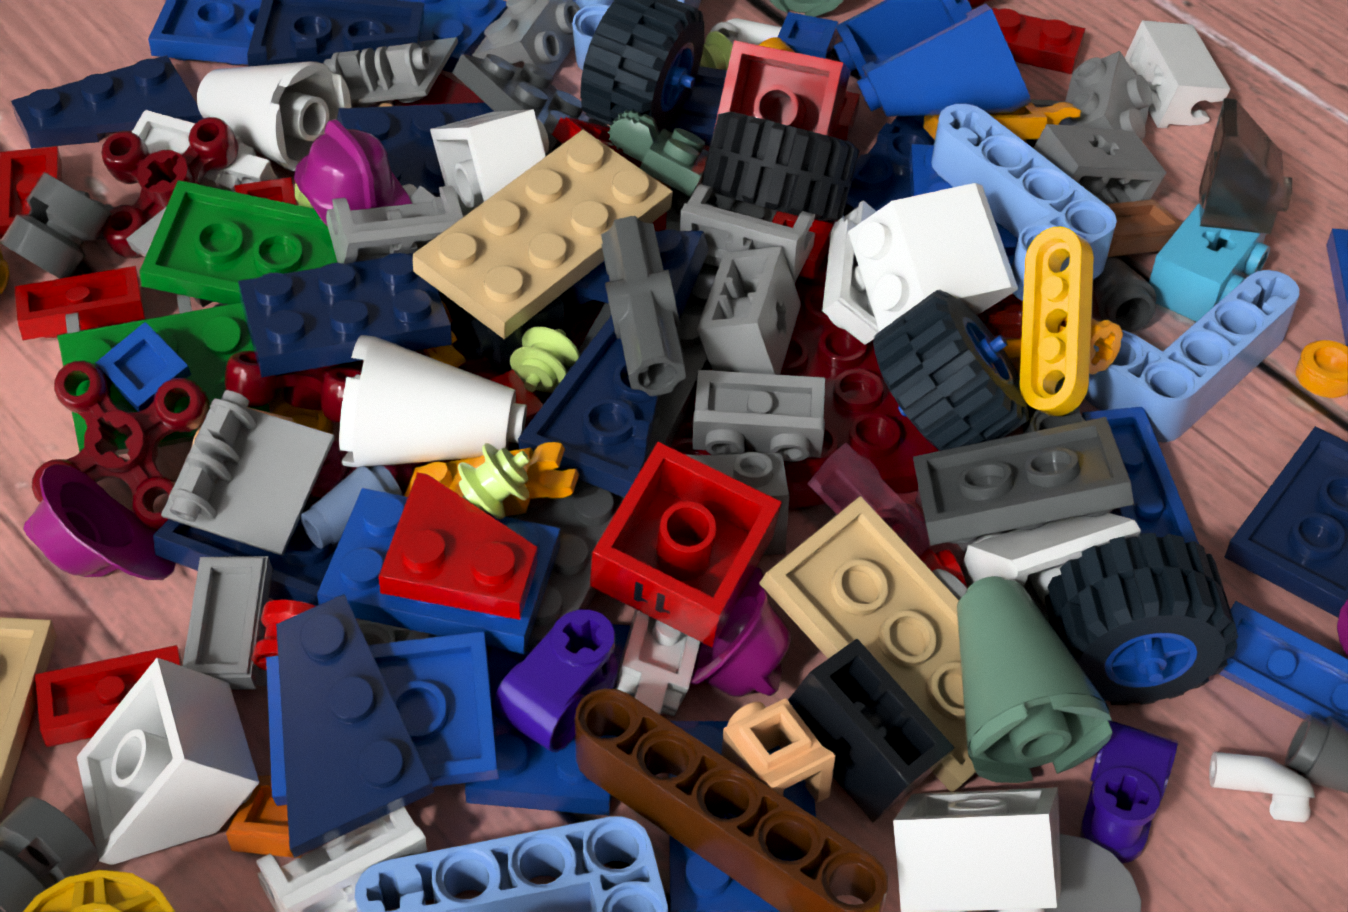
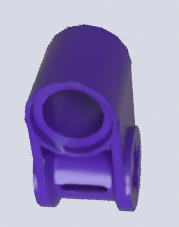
M582 609L566 613L558 619L554 627L525 660L518 663L504 678L493 701L494 715L551 752H559L564 749L575 737L576 708L582 698L593 691L604 688L613 689L618 680V663L612 653L615 648V631L611 621L599 612Z
M1108 720L1112 735L1110 740L1097 752L1090 777V781L1093 783L1081 824L1080 837L1086 838L1110 851L1123 864L1138 858L1145 848L1152 819L1158 811L1169 780L1178 741Z

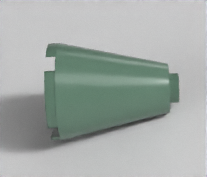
M998 576L982 578L970 585L966 594L961 597L957 604V621L967 750L978 776L997 783H1022L1034 780L1030 768L1053 762L1058 774L1094 756L1110 740L1112 735L1108 720L1112 721L1109 707L1025 588L1017 581L1005 580Z

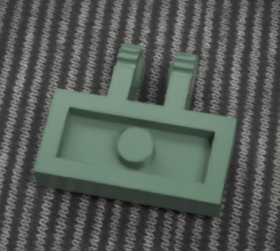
M626 109L624 113H620L618 115L619 118H615L613 121L614 124L609 126L611 128L608 131L610 134L609 140L612 141V146L615 145L617 150L619 148L623 149V153L642 162L640 169L650 176L691 197L704 172L708 151L703 149L705 142L698 136L680 128H675L673 133L663 128L659 134L655 119L647 114L641 115L639 111L636 112L633 109L627 111Z

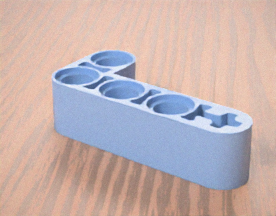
M954 104L947 106L941 111L931 160L932 167L940 177L953 187L972 183L982 185L994 220L1018 238L1012 265V272L1018 286V290L1013 292L1015 297L1023 301L1025 257L1031 242L1041 232L1052 227L1068 228L1087 240L1094 256L1093 279L1098 277L1104 271L1117 223L1116 215L1110 207L979 107L970 104ZM1070 257L1063 261L1060 272L1068 267Z
M1273 270L1256 271L1249 275L1164 351H1161L1137 335L1122 330L1121 348L1114 362L1106 370L1100 371L1095 375L1089 373V386L1085 399L1099 410L1143 407L1157 442L1174 441L1181 437L1283 342L1300 295L1298 285L1292 278L1281 272ZM1094 345L1093 347L1096 352L1099 351V347Z
M623 816L605 817L385 860L370 866L363 872L355 886L357 912H668V904L650 838L644 827L635 820ZM611 861H622L630 866L623 869H611L603 865ZM537 876L556 878L555 881L548 884L530 882L532 878ZM466 890L482 892L480 896L472 899L454 897ZM434 899L435 904L426 905L425 901Z

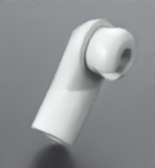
M734 18L726 22L717 23L710 32L718 31L722 33L732 44L736 40L759 45L769 38L778 37L782 27Z
M1213 752L1209 768L1211 787L1272 794V802L1269 812L1275 820L1304 823L1309 819L1311 814L1309 800L1310 798H1315V794L1308 779L1268 757Z

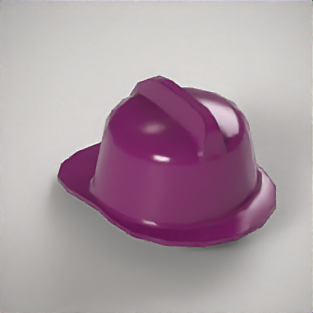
M336 119L328 121L324 134L320 135L313 142L309 154L296 165L294 180L299 190L305 195L326 225L327 210L334 209L332 199L345 197L350 211L412 204L408 193L391 171L388 155L381 141L370 133L358 129H346Z
M54 464L44 469L40 478L43 499L36 507L34 513L25 522L23 529L26 536L44 553L48 560L61 570L71 575L82 577H102L117 568L129 575L145 580H164L174 573L175 562L155 555L153 535L157 532L156 529L145 525L134 512L113 499L85 473L71 466Z
M756 567L714 646L710 647L700 642L690 681L691 684L705 681L727 695L742 697L753 690L768 696H772L778 691L782 675L780 662L787 653L792 638L788 626L768 601L766 590L759 584L764 577L760 568Z

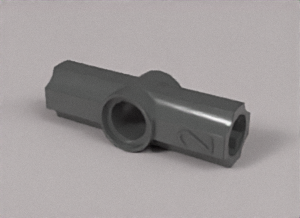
M636 216L616 219L612 227L601 234L603 242L601 245L607 275L610 278V282H605L616 337L622 340L631 389L644 391L649 396L670 393L679 381L686 378V365L680 337L677 335L676 327L680 326L669 270H663L653 223L640 221Z

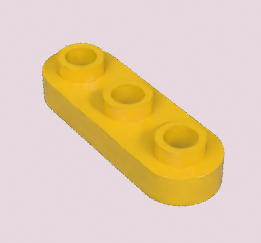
M1052 227L1041 232L1031 242L1025 257L1020 392L1029 406L1051 416H1063L1075 410L1085 398L1089 386L1094 256L1087 240L1065 227ZM1070 257L1068 267L1060 272L1063 261ZM1067 317L1066 327L1058 333L1059 323L1063 318ZM1065 377L1062 388L1055 393L1058 381Z

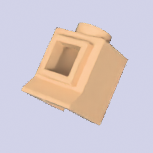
M786 698L768 707H765L762 702H752L733 714L727 727L723 729V757L782 796L784 789L805 780L806 789L817 803L830 797L835 755L820 744ZM778 745L780 746V750L770 755L767 752Z

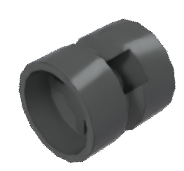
M43 172L26 199L31 208L29 214L16 215L0 243L59 279L72 277L85 258L81 245L84 241H95L112 213L63 182Z
M33 796L25 797L0 823V912H23L38 894L66 877L90 872L99 861L95 846L69 817L46 801Z

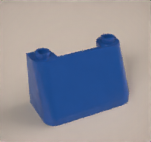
M885 0L835 26L841 42L833 45L840 62H843L851 72L856 70L861 79L857 81V84L871 112L881 108L887 117L940 115L941 111L947 106L970 104L979 107L988 114H1011L1031 104V98L993 10L986 3L972 10L968 0Z

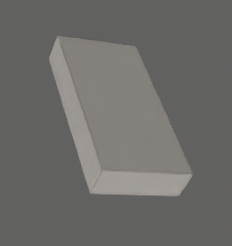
M268 556L200 557L183 667L229 682L231 690L256 689L259 667L253 664L251 658L255 644L262 640L265 627L261 622L263 607L269 599L273 570Z

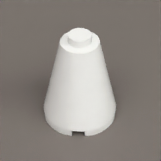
M318 62L215 69L203 78L197 92V105L203 118L216 117L224 120L231 127L234 134L240 136L244 144L254 148L257 152L292 172H295L296 165L309 154L313 142L320 135L324 134L328 121L337 120L339 108H352L348 86L341 75L332 73L328 68L329 66Z
M361 335L358 338L351 358L363 359L364 363L361 375L356 374L355 378H346L339 435L340 451L348 452L342 460L343 466L358 468L362 466L372 467L475 458L484 455L482 446L485 443L493 445L498 450L502 448L508 450L510 442L518 443L519 436L525 430L527 405L516 403L515 389L378 337Z

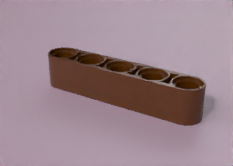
M604 688L593 691L582 698L575 714L576 762L579 770L590 781L780 912L884 911L888 891V875L884 866L873 855L630 694L618 689ZM604 735H615V736H617V737L610 739V738H601L600 736H604ZM668 773L673 774L676 777L660 778L656 775ZM731 813L737 817L721 819L714 816V814ZM787 853L798 857L799 860L783 861L773 855ZM852 895L861 899L864 903L858 905L846 904L839 901L836 897Z

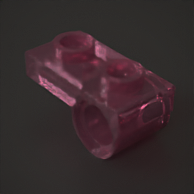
M847 443L835 451L807 483L837 515L861 496L918 557L931 547L925 519L921 513L913 506L904 503L881 479L877 468L868 459L859 456Z

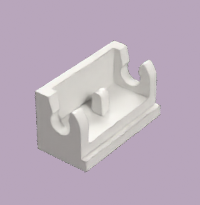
M1141 21L1125 59L1136 76L1141 75L1144 77L1150 87L1152 104L1149 106L1148 111L1157 128H1167L1169 124L1192 126L1207 123L1210 120L1208 114L1200 109L1191 111L1192 107L1197 102L1204 100L1210 103L1225 101L1231 88L1192 24Z
M402 807L303 855L301 859L297 858L282 867H279L274 857L268 854L256 860L261 870L257 874L260 885L276 912H357L355 886L361 874L370 866L385 860L426 853V837L419 826L415 825L405 807Z

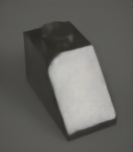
M1224 98L1199 186L1200 226L1271 234L1277 212H1286L1289 207L1292 194V178L1283 175L1282 151L1236 99Z

